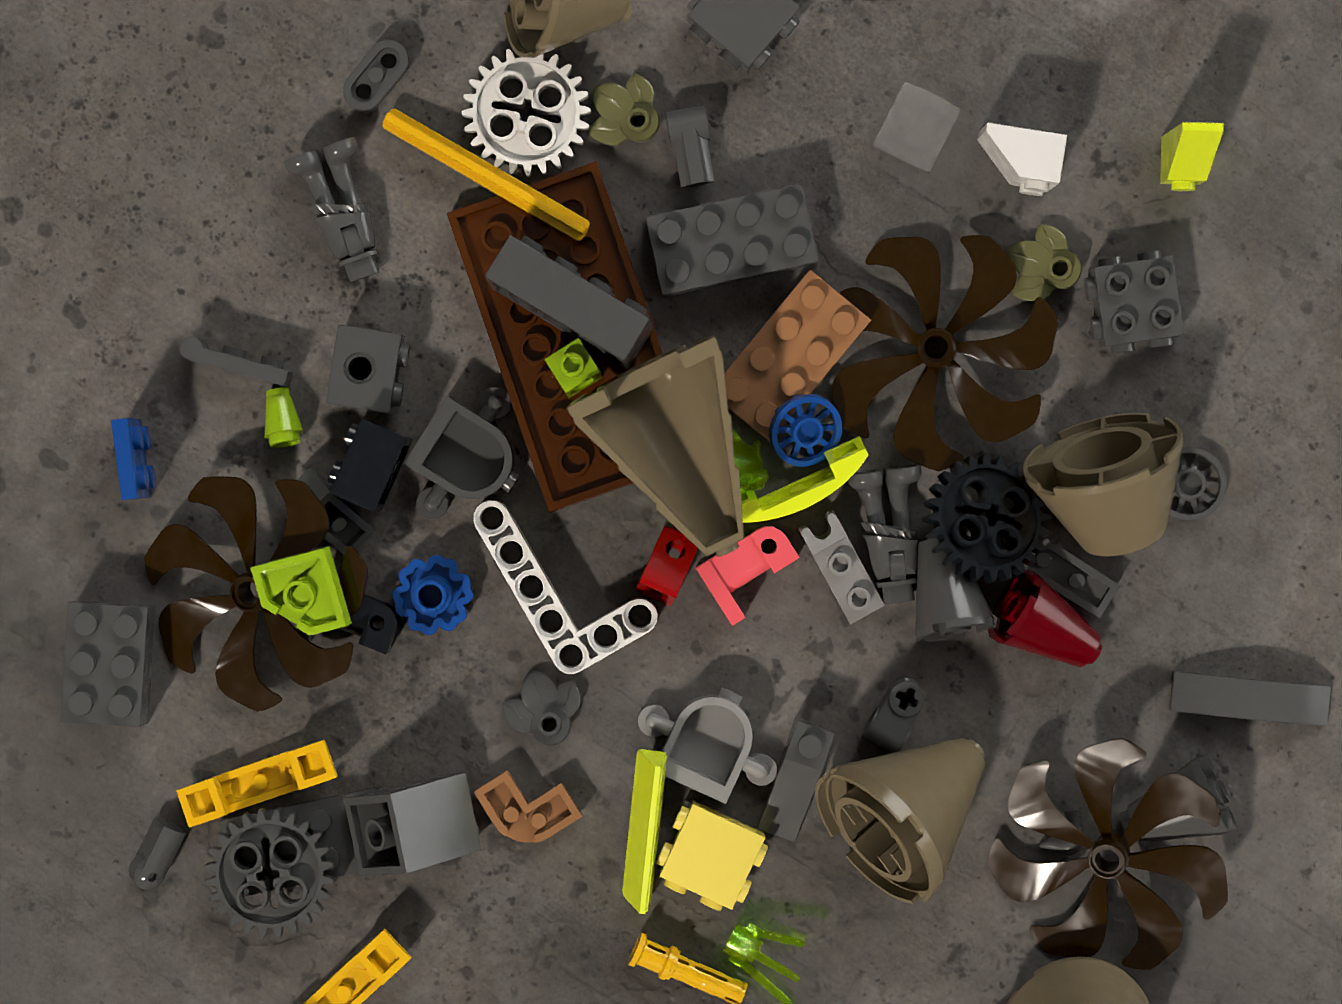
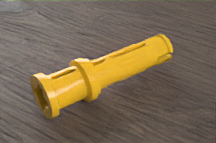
M642 932L639 934L627 965L631 967L639 965L658 973L659 979L669 980L673 978L724 999L729 1003L741 1004L748 983L680 955L681 951L673 945L667 948L647 939V934Z

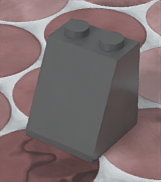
M466 773L439 775L343 798L360 876L410 873L481 851L479 828L475 821L471 802V790L467 783Z

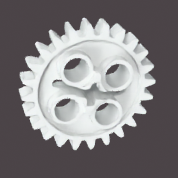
M507 49V61L503 63L493 55L491 59L494 68L491 71L483 66L479 67L481 75L484 77L483 80H469L476 93L464 94L463 96L465 101L473 104V108L462 111L463 117L473 119V122L464 127L466 133L478 134L470 144L473 148L484 145L485 149L481 154V158L487 160L494 155L496 157L494 166L499 169L505 162L508 163L511 176L515 175L519 166L524 168L527 178L531 176L533 166H538L541 173L546 175V163L550 161L560 169L561 162L559 156L562 153L571 159L574 157L569 147L570 144L583 145L584 143L582 138L576 134L577 130H589V124L580 120V117L591 114V108L580 106L579 104L589 97L588 92H576L575 90L582 83V78L579 76L569 79L568 76L572 70V65L567 64L559 69L557 67L559 61L557 54L552 56L547 62L544 61V54L535 58H515L511 50ZM506 80H519L523 84L521 94L515 98L505 97L501 93V87ZM548 88L557 89L562 95L560 103L552 108L543 106L539 101L541 93ZM497 101L519 109H524L526 103H531L534 112L559 116L561 122L553 123L536 116H529L527 122H523L520 113L493 108L492 103ZM500 117H507L514 123L512 132L505 137L496 136L492 132L494 121ZM544 126L551 130L552 139L547 145L536 146L530 141V135L535 128Z

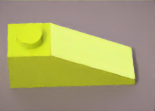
M1182 122L1161 136L1160 184H1171L1172 191H1195V185H1200L1207 181L1223 134L1224 123Z

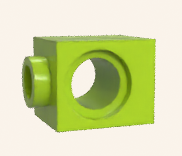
M579 338L544 359L568 398L603 378Z

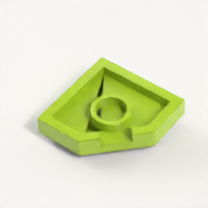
M329 546L251 567L261 606L275 615L280 614L297 625L296 628L309 636L345 627L352 623Z

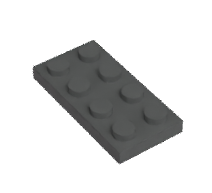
M376 787L277 807L281 808L282 819L287 820L292 812H297L295 824L299 826L306 820H311L307 831L310 835L318 831L323 832L317 844L318 846L330 845L331 849L323 855V858L335 861L333 867L325 870L326 874L339 877L359 872L343 798L376 791ZM276 808L265 810L268 818H272ZM258 812L249 813L254 821L257 820ZM242 815L221 819V831L231 836L228 824L232 820L243 827ZM263 838L262 843L268 865L261 873L262 876H269L271 891H273V880L280 873L279 870H272L270 867V843L267 838ZM283 840L278 843L277 850L283 859L292 860L296 858L297 849L292 842ZM249 846L240 847L238 851L239 860L247 866L255 865L257 862L255 850ZM288 880L284 882L283 888L300 884L297 881ZM248 886L244 889V896L262 893L255 886Z

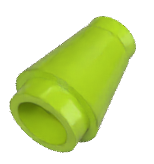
M280 387L267 390L264 438L269 439V445L272 448H283L300 444V434L304 431L289 388Z

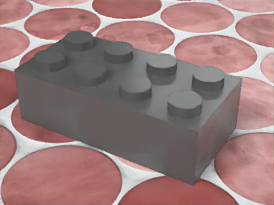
M802 183L646 217V225L662 298L814 266L819 262Z
M510 235L485 275L491 288L572 338H579L582 344L628 370L652 332L651 322L646 314L648 310L629 298H626L624 303L614 298L615 295L611 293L613 289L594 277L589 282L584 280L577 272L578 268L569 261L557 256L555 261L546 257L547 254L542 251L544 248L534 240L523 235L519 241Z

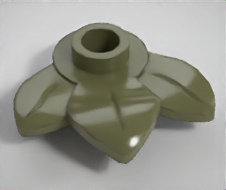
M635 73L627 81L625 88L614 83H603L593 89V102L597 111L602 116L589 127V135L596 141L609 146L620 145L628 139L634 142H645L653 138L658 132L660 117L653 107L655 92L651 83ZM637 116H645V122L642 126H633V121Z
M1040 224L1036 230L1035 241H1019L1005 250V253L1013 261L1017 273L1021 274L1012 292L1015 297L1021 300L1035 301L1037 297L1045 300L1055 289L1072 287L1081 276L1082 266L1079 258L1071 251H1068L1065 235L1053 226ZM1059 262H1065L1068 265L1067 273L1062 276H1057L1054 272V267Z

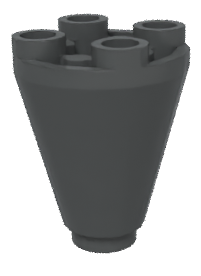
M1208 754L1191 760L1174 773L1190 778L1216 797L1219 809V825L1213 827L1207 822L1190 815L1179 816L1158 825L1139 840L1144 843L1221 835L1237 829V824L1230 808H1224L1223 805L1230 802L1222 780L1215 782L1212 778L1216 776V772ZM1144 794L1127 806L1128 810L1120 812L1124 831Z

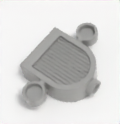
M721 687L718 695L707 694L692 699L680 710L675 721L669 720L666 709L657 704L645 706L638 715V726L645 735L650 737H657L662 734L668 736L661 752H666V755H668L665 777L722 803H727L741 770L746 772L747 778L753 784L765 786L775 779L777 766L774 759L766 753H756L748 756L752 746L753 733L748 716L739 705L743 696Z

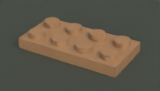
M810 269L724 373L728 408L770 442L769 427L776 413L775 410L797 394H810L865 329L871 319ZM795 407L787 413L792 416L796 411ZM782 418L779 426H784L787 420Z

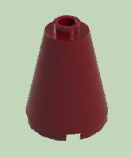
M1026 570L1024 573L1027 577L1024 580L1017 577L1014 578L994 607L992 614L998 617L995 628L988 629L989 637L997 643L1079 668L1086 664L1094 663L1102 650L1100 634L1040 575Z

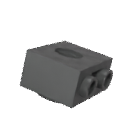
M338 324L326 403L393 414L394 406H401L404 383H398L400 367H407L410 344L404 343L405 336L397 333ZM359 358H367L372 365L371 374L364 380H357L352 374V365Z

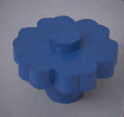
M433 555L426 563L424 560L416 558L408 564V567L403 568L399 572V580L402 585L394 589L392 596L395 602L396 613L404 617L409 616L408 625L410 629L421 631L426 635H432L436 633L439 627L445 631H452L467 618L468 611L465 604L474 598L471 578L467 574L458 573V564L454 559H445L441 555Z

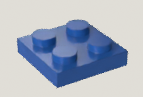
M121 418L111 420L121 499L134 500L152 497L151 489L156 488V477L153 465L147 466L145 450L151 448L148 427L142 426L141 419Z

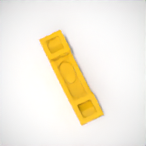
M324 739L180 788L176 792L190 828L266 800L337 778L338 775Z
M384 928L303 1004H362L373 992L401 969L412 956Z

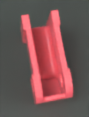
M763 526L745 536L744 539L738 541L739 548L721 557H717L716 554L696 567V570L732 626L746 617L731 593L768 569H771L775 574L800 558L786 535L775 527ZM765 539H773L775 542V549L771 553H765L761 549V544Z

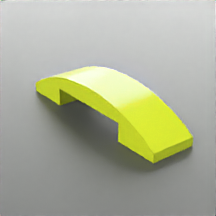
M860 436L825 451L824 454L829 463L828 467L758 498L752 485L740 490L743 523L784 517L801 511L832 494L855 474L869 456Z

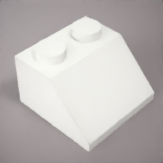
M986 123L978 132L977 140L1008 183L1020 186L1019 193L1043 196V192H1048L1060 183L1067 135Z

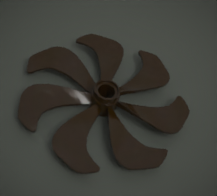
M968 235L960 239L973 262V275L964 300L945 329L937 328L941 264L939 253L932 242L922 237L886 238L877 243L869 253L865 261L867 265L893 268L907 281L920 308L926 331L920 336L889 305L863 288L850 287L840 292L843 297L871 319L863 331L881 333L917 346V353L862 361L842 369L836 375L832 383V396L835 408L841 417L842 427L856 436L865 439L869 438L867 415L868 407L872 400L889 383L922 363L928 366L907 400L894 431L895 446L898 452L906 459L938 472L949 469L950 465L956 461L961 462L964 459L961 453L954 451L940 439L936 429L934 416L935 393L939 369L945 367L948 369L955 393L970 426L982 439L994 443L1002 442L1027 430L1036 423L1041 407V395L1036 394L1013 402L1002 400L983 389L954 360L957 353H961L1007 368L1035 370L1048 362L1053 351L1058 318L1053 309L1041 297L1036 298L1031 315L1026 324L1021 328L996 338L965 342L955 341L953 337L955 333L994 308L1015 287L1017 281L1016 267L1008 255L990 236ZM935 338L944 339L948 343L947 353L939 359L930 358L926 353L927 344Z
M203 477L191 490L188 501L210 506L222 516L236 540L247 572L239 575L196 532L186 525L172 524L160 532L144 557L146 573L151 585L157 584L161 577L172 568L179 567L201 570L232 583L230 595H213L178 600L168 604L162 610L159 616V630L168 660L174 666L187 673H195L193 643L196 637L213 620L237 607L244 612L220 653L215 671L217 685L227 697L257 712L267 710L282 701L280 695L271 691L260 681L256 671L254 648L260 610H262L269 635L281 665L295 683L303 687L314 688L346 673L353 655V644L351 642L333 648L319 647L301 635L287 618L280 614L275 615L263 608L260 599L253 595L251 583L255 584L251 567L256 565L257 505L255 493L250 484L238 477ZM279 479L275 482L287 508V520L281 541L270 561L311 551L327 534L329 528L328 513L304 481ZM348 546L337 574L351 617L358 612L363 603L368 578V567L358 551L353 546Z
M1124 738L1093 744L1079 752L1075 760L1074 769L1081 792L1101 834L1095 841L1067 819L1050 798L1046 789L1047 771L1050 765L1048 760L1036 761L1021 767L1008 798L1009 813L1017 823L1039 833L1090 849L1088 857L1059 862L1028 861L1016 856L1002 839L996 838L991 846L987 864L1005 894L1018 902H1031L1042 898L1079 875L1085 869L1091 868L1095 877L1083 902L1071 917L1058 925H1031L1030 927L1033 938L1044 952L1064 957H1091L1102 947L1108 920L1107 879L1115 878L1133 910L1138 928V941L1130 953L1122 960V965L1133 969L1151 970L1178 948L1182 941L1183 928L1177 915L1169 905L1144 883L1131 875L1126 870V867L1168 875L1190 886L1197 893L1205 920L1214 917L1228 902L1226 867L1221 856L1205 846L1177 845L1130 853L1129 847L1158 825L1179 816L1190 815L1207 822L1213 827H1217L1219 825V809L1216 797L1182 774H1164L1151 784L1142 797L1123 836L1112 832L1111 812L1112 794L1117 776L1121 769L1135 761L1146 758L1147 754L1142 748ZM1104 849L1112 850L1118 855L1119 860L1115 862L1106 861L1102 858L1100 851Z

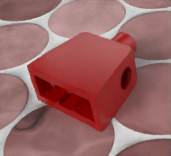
M674 525L672 528L664 526L634 591L670 607L679 593L698 547ZM668 548H676L680 552L679 558L670 557L667 554Z

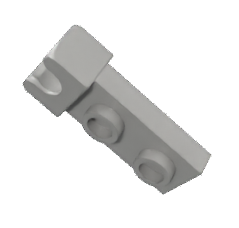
M828 510L824 514L828 525L824 535H813L806 525L799 526L798 531L851 625L885 605L833 510Z

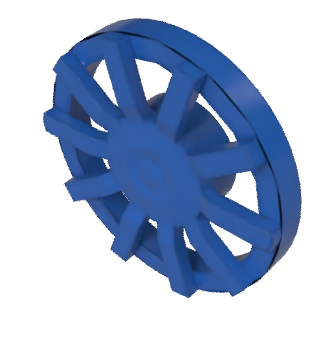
M797 394L775 410L776 413L769 427V437L773 450L785 462L799 467L812 466L825 460L824 452L836 447L842 435V421L839 412L827 399L816 394ZM810 402L807 414H804L801 404ZM817 403L824 405L826 408L814 417ZM793 407H795L797 413L795 418L787 413ZM831 413L834 423L821 424L820 421ZM782 418L790 422V426H779ZM833 430L829 442L822 438L823 431ZM777 433L790 434V436L778 443ZM794 441L795 444L789 456L782 449ZM818 443L823 445V450L814 455L812 447ZM800 447L806 448L808 457L797 458Z

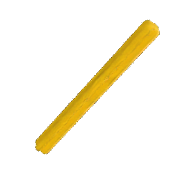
M391 109L385 115L382 127L393 135L572 239L580 241L587 234L590 222L579 214L403 112Z

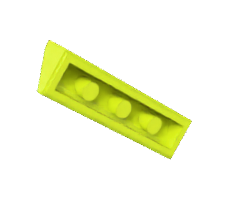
M639 749L636 755L622 888L623 896L639 914L648 912L653 895L668 756L666 752Z

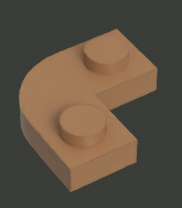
M508 769L473 791L497 830L502 835L519 842L538 843L544 841L583 817V814L562 782L528 802Z

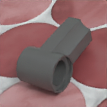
M705 105L665 111L671 147L674 146L681 188L714 182V171L708 146L710 133Z

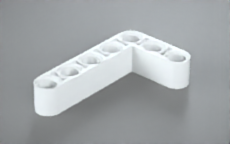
M489 500L481 503L476 508L473 519L476 529L552 661L560 671L566 674L581 672L647 634L655 627L658 616L656 606L646 598L637 597L578 630L508 507L500 501ZM487 507H496L502 512L503 522L498 529H489L483 524L482 513ZM515 541L521 545L523 557L518 563H508L503 559L501 549L506 542ZM526 576H536L542 581L543 591L538 597L531 598L522 592L521 582ZM644 605L651 611L652 618L647 625L640 627L630 622L628 614L633 606ZM555 610L562 616L563 625L558 631L549 632L542 627L541 616L545 611ZM601 625H610L616 630L617 639L610 646H602L595 640L594 632ZM572 644L581 649L583 658L578 665L569 666L561 660L560 651L564 646Z

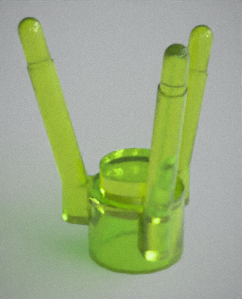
M750 922L746 928L736 924L723 948V952L730 955L729 961L741 967L783 1004H793L782 991L747 961L752 963L756 959L794 982H798L800 980L798 974L759 951L763 942L756 938L761 937L797 947H803L805 942L788 935L759 928Z

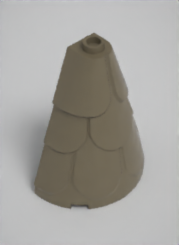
M708 336L695 341V346L687 349L685 345H682L617 375L597 386L596 393L590 396L586 393L567 406V409L573 417L574 423L618 465V469L656 503V509L706 556L716 552L717 557H721L739 548L738 541L744 539L739 468L734 465L732 423L727 406L723 354L719 349L715 336Z

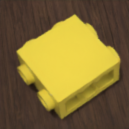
M692 800L689 808L681 807L674 821L673 828L677 829L678 832L673 843L665 842L656 860V864L662 866L659 876L666 879L663 885L675 892L685 894L688 889L701 895L699 901L712 909L721 911L724 906L732 910L735 902L743 903L748 894L752 881L747 880V876L752 866L760 867L769 846L763 843L765 834Z

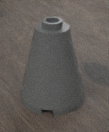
M925 536V540L918 543L916 640L924 639V642L964 637L965 633L971 631L973 626H976L977 633L993 628L995 626L994 617L978 582L970 581V570L957 576L955 575L957 563L952 562L943 566L942 563L947 554L944 550L933 553V548L939 542L937 538L930 539Z

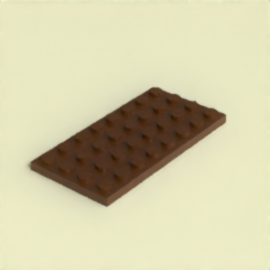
M596 161L529 184L530 187L589 220L588 232L580 241L572 239L498 195L447 213L549 513L634 484L618 469V465L574 423V419L567 409V406L586 393H588V396L596 393L597 386L627 370L584 345L603 378L568 398L544 359L576 339L493 290L485 275L509 236L511 235L520 241L524 235L540 244L544 248L542 251L547 254L546 257L555 261L557 256L569 261L578 268L577 272L584 280L589 282L594 277L613 289L611 293L615 295L614 298L623 303L626 298H629L648 310ZM649 311L646 314L649 316L652 332L629 369L663 354Z

